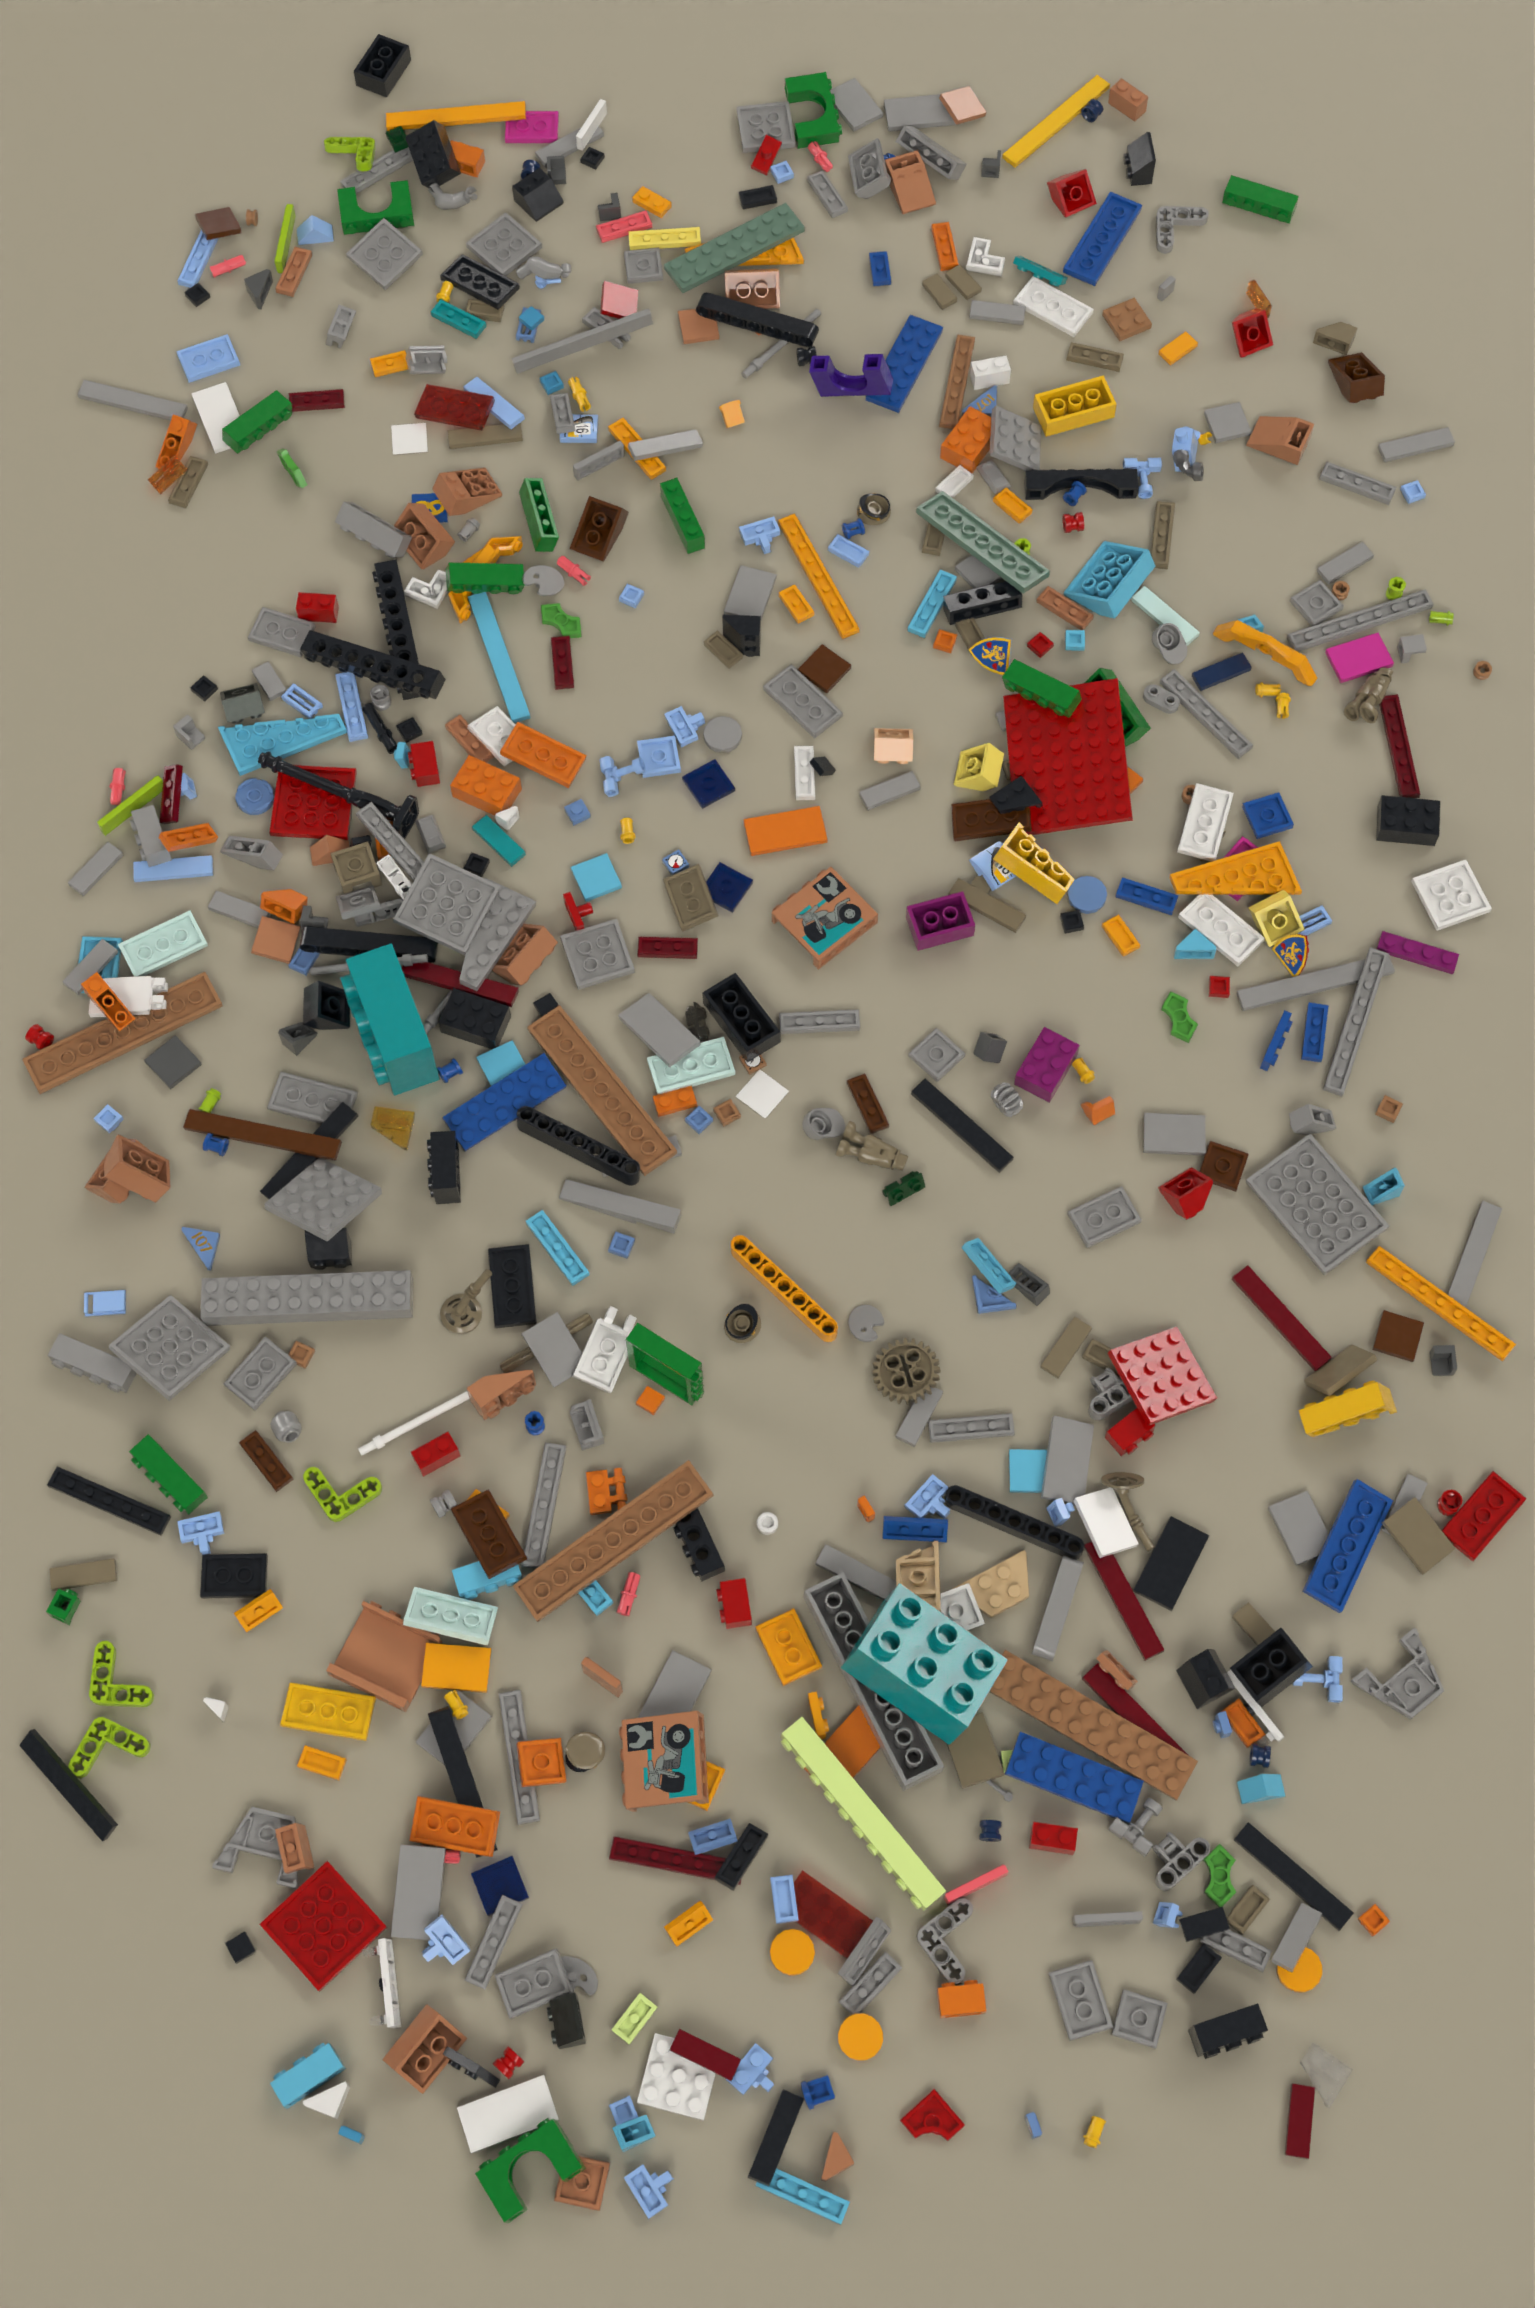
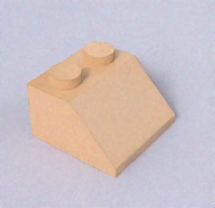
M874 728V761L882 764L889 763V761H897L898 764L912 762L913 729Z

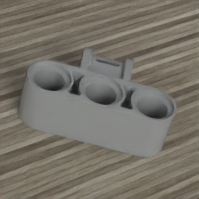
M1109 1367L1097 1377L1093 1376L1090 1378L1092 1386L1099 1394L1092 1399L1088 1409L1092 1419L1102 1420L1133 1401L1123 1381H1120ZM1117 1394L1121 1397V1400L1115 1401L1111 1398V1395ZM1100 1405L1104 1408V1411L1098 1412L1094 1409V1406Z
M1168 1832L1164 1840L1158 1845L1152 1846L1154 1852L1166 1864L1155 1878V1883L1159 1889L1163 1891L1172 1889L1206 1858L1210 1852V1844L1206 1839L1196 1838L1184 1847L1171 1832ZM1199 1844L1203 1846L1204 1854L1199 1855L1195 1853L1194 1845ZM1177 1860H1186L1188 1868H1179ZM1161 1875H1170L1172 1878V1883H1163L1161 1880Z

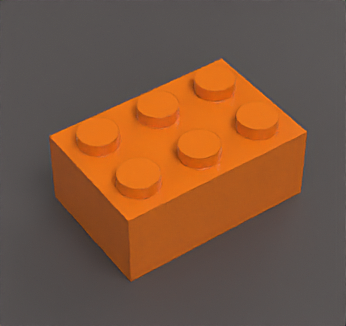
M970 406L941 444L940 458L956 467L961 465L970 473H973L990 450L991 417Z
M470 755L450 785L452 797L494 816L498 812L511 808L522 790L519 777Z

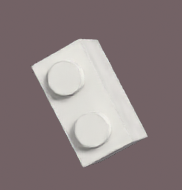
M1007 355L971 362L970 378L974 390L1010 383L1011 368Z

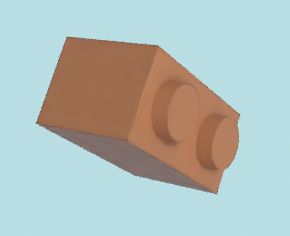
M1121 78L1110 88L1108 104L1134 122L1146 112L1148 96Z

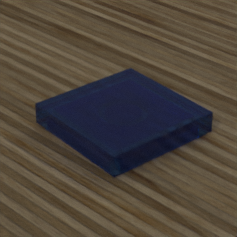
M716 759L682 776L683 782L702 809L735 792L734 785Z
M719 862L706 883L713 902L733 913L752 886L753 879Z
M513 1856L471 1873L487 1916L494 1914L502 1895L517 1902L529 1899Z

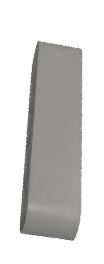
M1063 1555L1032 1651L1033 1655L1053 1661L1084 1562Z

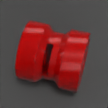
M1077 512L1075 515L1063 514L1064 533H1071L1072 530L1084 531L1082 512Z
M35 1024L27 1031L25 1039L30 1044H35L37 1049L42 1050L52 1045L54 1035L50 1032H45L39 1024Z
M1456 1490L1445 1491L1437 1501L1439 1512L1446 1516L1455 1514L1462 1505V1496Z
M508 2046L503 2051L504 2057L497 2058L492 2064L505 2077L510 2079L514 2075V2067H521L524 2061Z

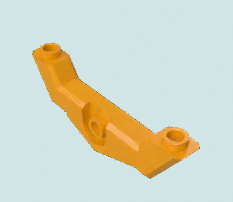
M522 537L491 538L484 548L462 563H496L500 556L514 555L515 552H519L523 546ZM450 591L448 594L460 624L464 620L467 621L471 615L470 604L467 600L468 596L472 594L471 591H464L462 593Z
M1239 620L1218 625L1213 632L1215 637L1225 642L1236 640L1253 650L1257 648L1262 653L1271 655L1272 660L1291 669L1296 679L1307 686H1313L1317 680V676L1306 655Z

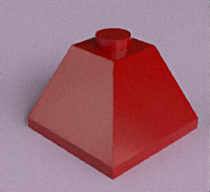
M1086 169L1062 175L1047 182L1051 198L1064 217L1071 216L1097 204Z
M1252 309L1240 314L1232 321L1241 358L1273 346L1269 323L1264 309Z
M1191 1167L1161 1185L1158 1189L1175 1213L1187 1220L1196 1216L1198 1212L1204 1209L1213 1180Z

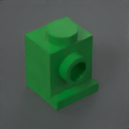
M58 1588L46 1613L50 1617L70 1626L71 1619L81 1602L77 1597L78 1594L70 1589L63 1591ZM68 1603L67 1609L63 1610V1606Z

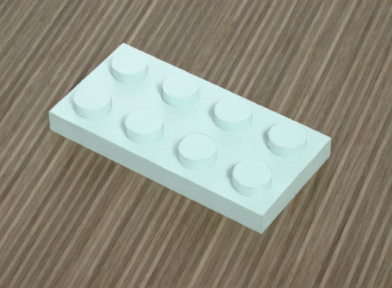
M187 911L119 943L118 946L133 976L138 977L146 976L207 947L208 944L191 911Z
M720 1037L700 1043L699 1047L671 1067H668L657 1055L647 1057L657 1094L688 1086L693 1087L735 1075V1069L725 1038Z
M414 1587L403 1625L488 1646L498 1607Z

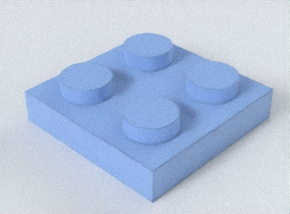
M675 736L637 741L639 757L642 758L646 771L642 773L643 778L681 773Z

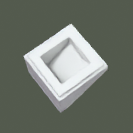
M514 806L496 813V823L507 831L510 830L520 818L518 807Z
M208 1697L204 1698L205 1704L224 1722L229 1708L226 1702Z

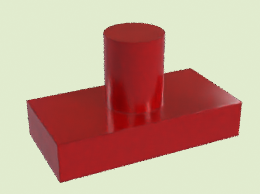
M766 135L751 165V169L767 176L770 166H772L781 148L782 142Z
M571 892L563 894L564 904L575 931L584 929L581 917L594 913L591 903L588 902L576 907Z

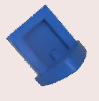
M828 2075L809 2082H801L803 2097L809 2110L814 2109L815 2105L835 2099Z

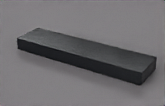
M783 2089L749 2172V2179L765 2186H770L804 2098Z

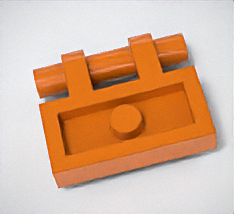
M615 1468L614 1477L608 1478L607 1470L586 1472L591 1515L612 1513V1504H617L618 1510L626 1505L628 1499L624 1491L626 1481L622 1468ZM609 1486L616 1487L615 1496H610Z

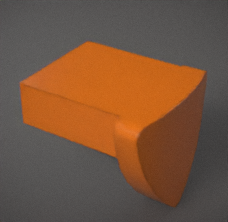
M1110 1096L1094 1104L1090 1102L1081 1104L1084 1113L1093 1125L1115 1115L1114 1101Z

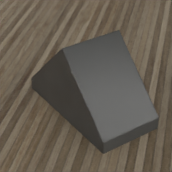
M269 269L244 279L246 290L258 309H262L273 283Z
M303 1022L279 1029L278 1031L282 1044L296 1056L318 1034L311 1027L303 1025Z

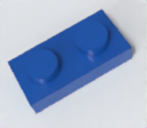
M887 251L869 253L873 286L891 285Z

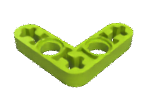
M329 137L324 140L326 152L357 153L355 159L356 169L363 172L372 169L376 150L373 138Z
M310 1467L303 1474L307 1487L328 1518L334 1522L343 1520L378 1497L382 1492L380 1481L375 1477H368L338 1497L318 1468ZM310 1474L317 1475L316 1478L320 1483L318 1487L313 1480H310ZM370 1483H372V1485H376V1486H375V1488H376L375 1491H372L371 1489L368 1490V1489H369V1486H368V1485H369ZM360 1489H363L367 1496L366 1498L363 1497L362 1492L359 1491ZM321 1490H329L331 1492L330 1497L325 1500L320 1499L319 1493ZM352 1494L360 1496L357 1504H350L348 1502V1498ZM331 1502H333L337 1509L341 1508L339 1515L332 1514L333 1510L329 1505Z
M109 1641L99 1642L94 1651L89 1697L92 1702L100 1706L147 1707L151 1705L154 1700V1693L149 1687L144 1685L112 1684L116 1648ZM106 1646L110 1650V1653H106L105 1658L107 1662H110L109 1664L103 1662L104 1655L100 1653ZM103 1667L107 1668L108 1675L103 1679L98 1678V1670ZM96 1682L102 1684V1691L105 1693V1696H101L100 1700L95 1696V1693L100 1691V1686ZM120 1690H126L128 1694L127 1698L123 1701L116 1699V1694ZM132 1690H134L133 1693L135 1695H142L143 1691L149 1695L143 1702L139 1697H133V1702H131Z
M98 1717L91 1723L70 1760L68 1768L77 1778H83L90 1772L106 1742L139 1758L149 1753L150 1743L145 1737L105 1717ZM103 1723H105L104 1726L107 1729L105 1731H100L98 1737L101 1738V1740L99 1742L96 1738L91 1737V1735L94 1734L95 1736H97L99 1730L97 1729L98 1724L103 1725ZM121 1731L125 1732L126 1740L122 1743H117L115 1735ZM131 1739L137 1744L143 1741L145 1748L143 1750L139 1749L136 1752V1747L130 1744ZM89 1742L96 1743V1750L92 1753L85 1752V1745ZM81 1753H82L85 1757L90 1758V1760L87 1761L86 1759H84V1761H83V1758L80 1757ZM83 1761L82 1766L84 1767V1770H79L76 1773L77 1769L74 1768V1766L76 1764L80 1765Z

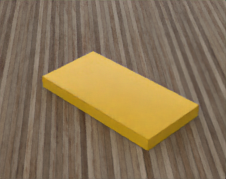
M290 1682L280 1726L367 1741L376 1697Z

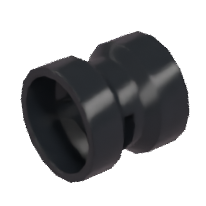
M815 346L809 347L808 350L797 348L799 367L805 366L808 362L811 364L812 356H817Z

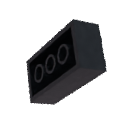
M736 972L702 992L704 1006L747 1063L781 1042V1031Z

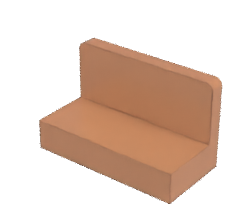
M293 1823L275 1829L284 1872L289 1874L304 1868L308 1870L314 1869L305 1825Z

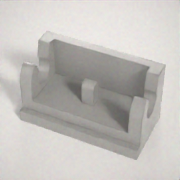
M338 305L327 333L326 345L331 346L333 341L338 343V348L342 347L356 314L355 310Z
M409 346L405 359L410 374H442L446 372L444 363H447V356L444 346Z
M591 1399L571 1406L572 1410L569 1412L582 1451L604 1444L603 1435Z

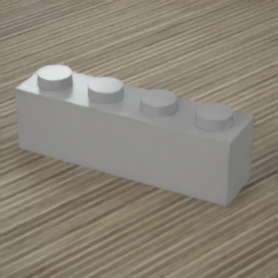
M903 126L896 140L898 144L910 152L918 150L925 163L948 179L959 180L967 165L915 127Z
M343 501L335 520L336 523L341 525L340 528L342 530L355 533L356 538L362 541L367 540L370 542L371 547L377 550H384L385 555L393 559L404 557L412 539L410 535L353 502Z
M60 1333L48 1353V1357L52 1361L51 1364L60 1369L66 1367L74 1375L79 1377L85 1375L89 1377L91 1382L98 1385L104 1383L114 1392L121 1390L127 1393L137 1374L120 1358Z

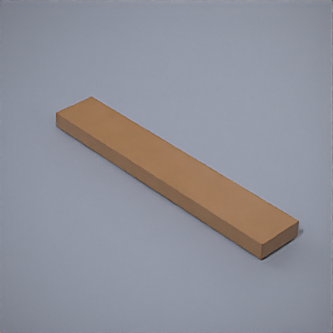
M957 334L939 424L941 428L953 429L960 419L975 337Z

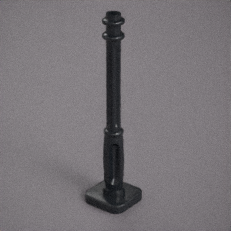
M269 751L266 753L262 752L258 758V763L261 764L263 769L268 767L272 769L273 773L281 772L337 795L345 799L347 803H351L360 809L372 802L387 820L393 821V827L404 840L418 818L419 806L415 796L408 795L402 806H396L379 796L356 790L354 787L350 789L283 761L281 756L274 757Z

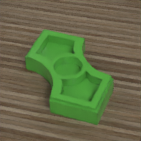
M282 448L278 450L277 454L296 486L301 488L307 486L300 468L296 466L287 449Z
M560 603L541 605L542 624L554 626L561 632L562 636H570V638L582 637L579 617L566 614L561 609Z
M1170 991L1161 1010L1172 1021L1171 1035L1189 1043L1198 1024L1190 1018L1187 1012L1188 999Z
M1219 1844L1203 1860L1210 1872V1882L1204 1893L1218 1907H1223L1236 1893L1230 1880V1870L1236 1860Z

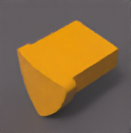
M740 400L731 401L719 406L726 428L745 423L739 405L741 404Z

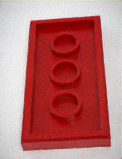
M1492 1471L1441 1531L1454 1547L1471 1561H1474L1527 1498Z

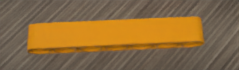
M743 1235L733 1237L731 1240L732 1256L824 1342L834 1341L838 1334L837 1322L748 1238ZM743 1245L745 1246V1248L743 1250H737L735 1249V1246ZM752 1258L760 1260L757 1264L750 1263ZM766 1272H772L774 1273V1276L768 1278L764 1276V1274ZM787 1286L789 1290L781 1291L779 1287ZM797 1299H800L804 1303L802 1305H796L793 1302ZM811 1313H816L819 1317L817 1319H811L808 1317V1315ZM826 1327H831L834 1331L831 1333H826L823 1331V1329Z

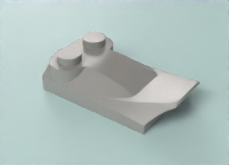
M878 138L848 155L855 194L859 198L868 199L890 185L891 176L887 173L881 143Z

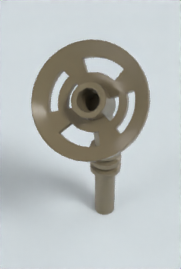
M486 1269L475 1283H471L464 1291V1294L453 1295L442 1305L440 1312L441 1321L449 1331L464 1334L474 1330L479 1325L482 1318V1309L475 1297L481 1292V1287L492 1276V1272L489 1269ZM460 1299L459 1301H455L454 1303H452L450 1307L448 1306L452 1301ZM470 1301L475 1305L476 1311H471L468 1305ZM446 1314H451L452 1319L455 1321L454 1326L447 1321ZM472 1318L474 1319L471 1324L465 1327L461 1326L462 1324L468 1323Z
M1115 1472L1102 1476L1101 1482L1110 1488L1116 1489V1492H1118L1128 1522L1133 1527L1132 1531L1137 1533L1147 1552L1153 1550L1155 1547L1143 1528L1144 1524L1140 1523L1141 1519H1138L1139 1516L1135 1515L1127 1494L1129 1489L1142 1486L1144 1478L1127 1472Z

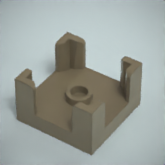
M368 842L330 853L344 894L352 892L353 886L371 881L374 888L382 885L380 874Z

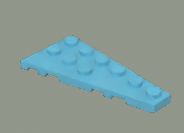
M339 714L316 716L314 719L303 720V718H296L295 721L276 720L257 722L254 725L248 726L239 724L230 728H225V726L218 727L240 776L261 768L258 758L262 752L266 753L269 751L272 756H281L284 759L347 733Z

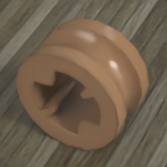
M247 209V226L251 224L257 226V210L251 211Z
M1337 581L1333 585L1332 593L1338 600H1344L1348 596L1350 587L1344 581Z
M1486 661L1478 662L1473 669L1474 676L1480 680L1487 679L1492 672V666ZM1481 668L1485 669L1484 674L1480 672Z
M1188 785L1183 789L1182 800L1186 804L1190 805L1192 797L1187 794L1190 792L1193 795L1195 785Z

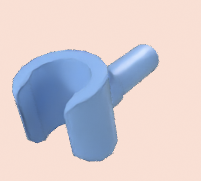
M535 276V284L540 289L546 287L547 284L561 283L560 278L543 279Z

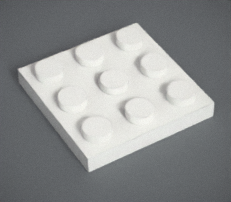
M1467 860L1412 878L1411 882L1436 931L1489 913L1492 909Z
M655 2033L637 2103L704 2121L716 2074L669 2051L675 2038Z

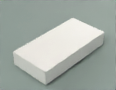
M959 465L935 488V492L940 493L944 491L954 498L973 480L974 475Z

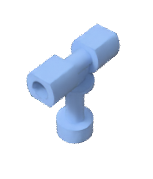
M1161 457L1148 458L1147 461H1138L1137 458H1124L1123 469H1137V475L1140 477L1141 485L1138 487V497L1141 499L1152 497L1153 489L1148 484L1147 476L1150 472L1161 471Z
M610 756L599 759L601 772L606 778L603 781L604 792L608 797L619 794L617 782L621 781V776L632 772L638 775L646 771L645 764L640 757L632 760L631 765L620 769L614 765V760Z
M1329 1656L1328 1670H1324L1323 1674L1305 1673L1294 1681L1292 1685L1302 1686L1303 1682L1323 1683V1687L1328 1688V1702L1341 1703L1343 1701V1685H1339V1674L1343 1672L1342 1657Z

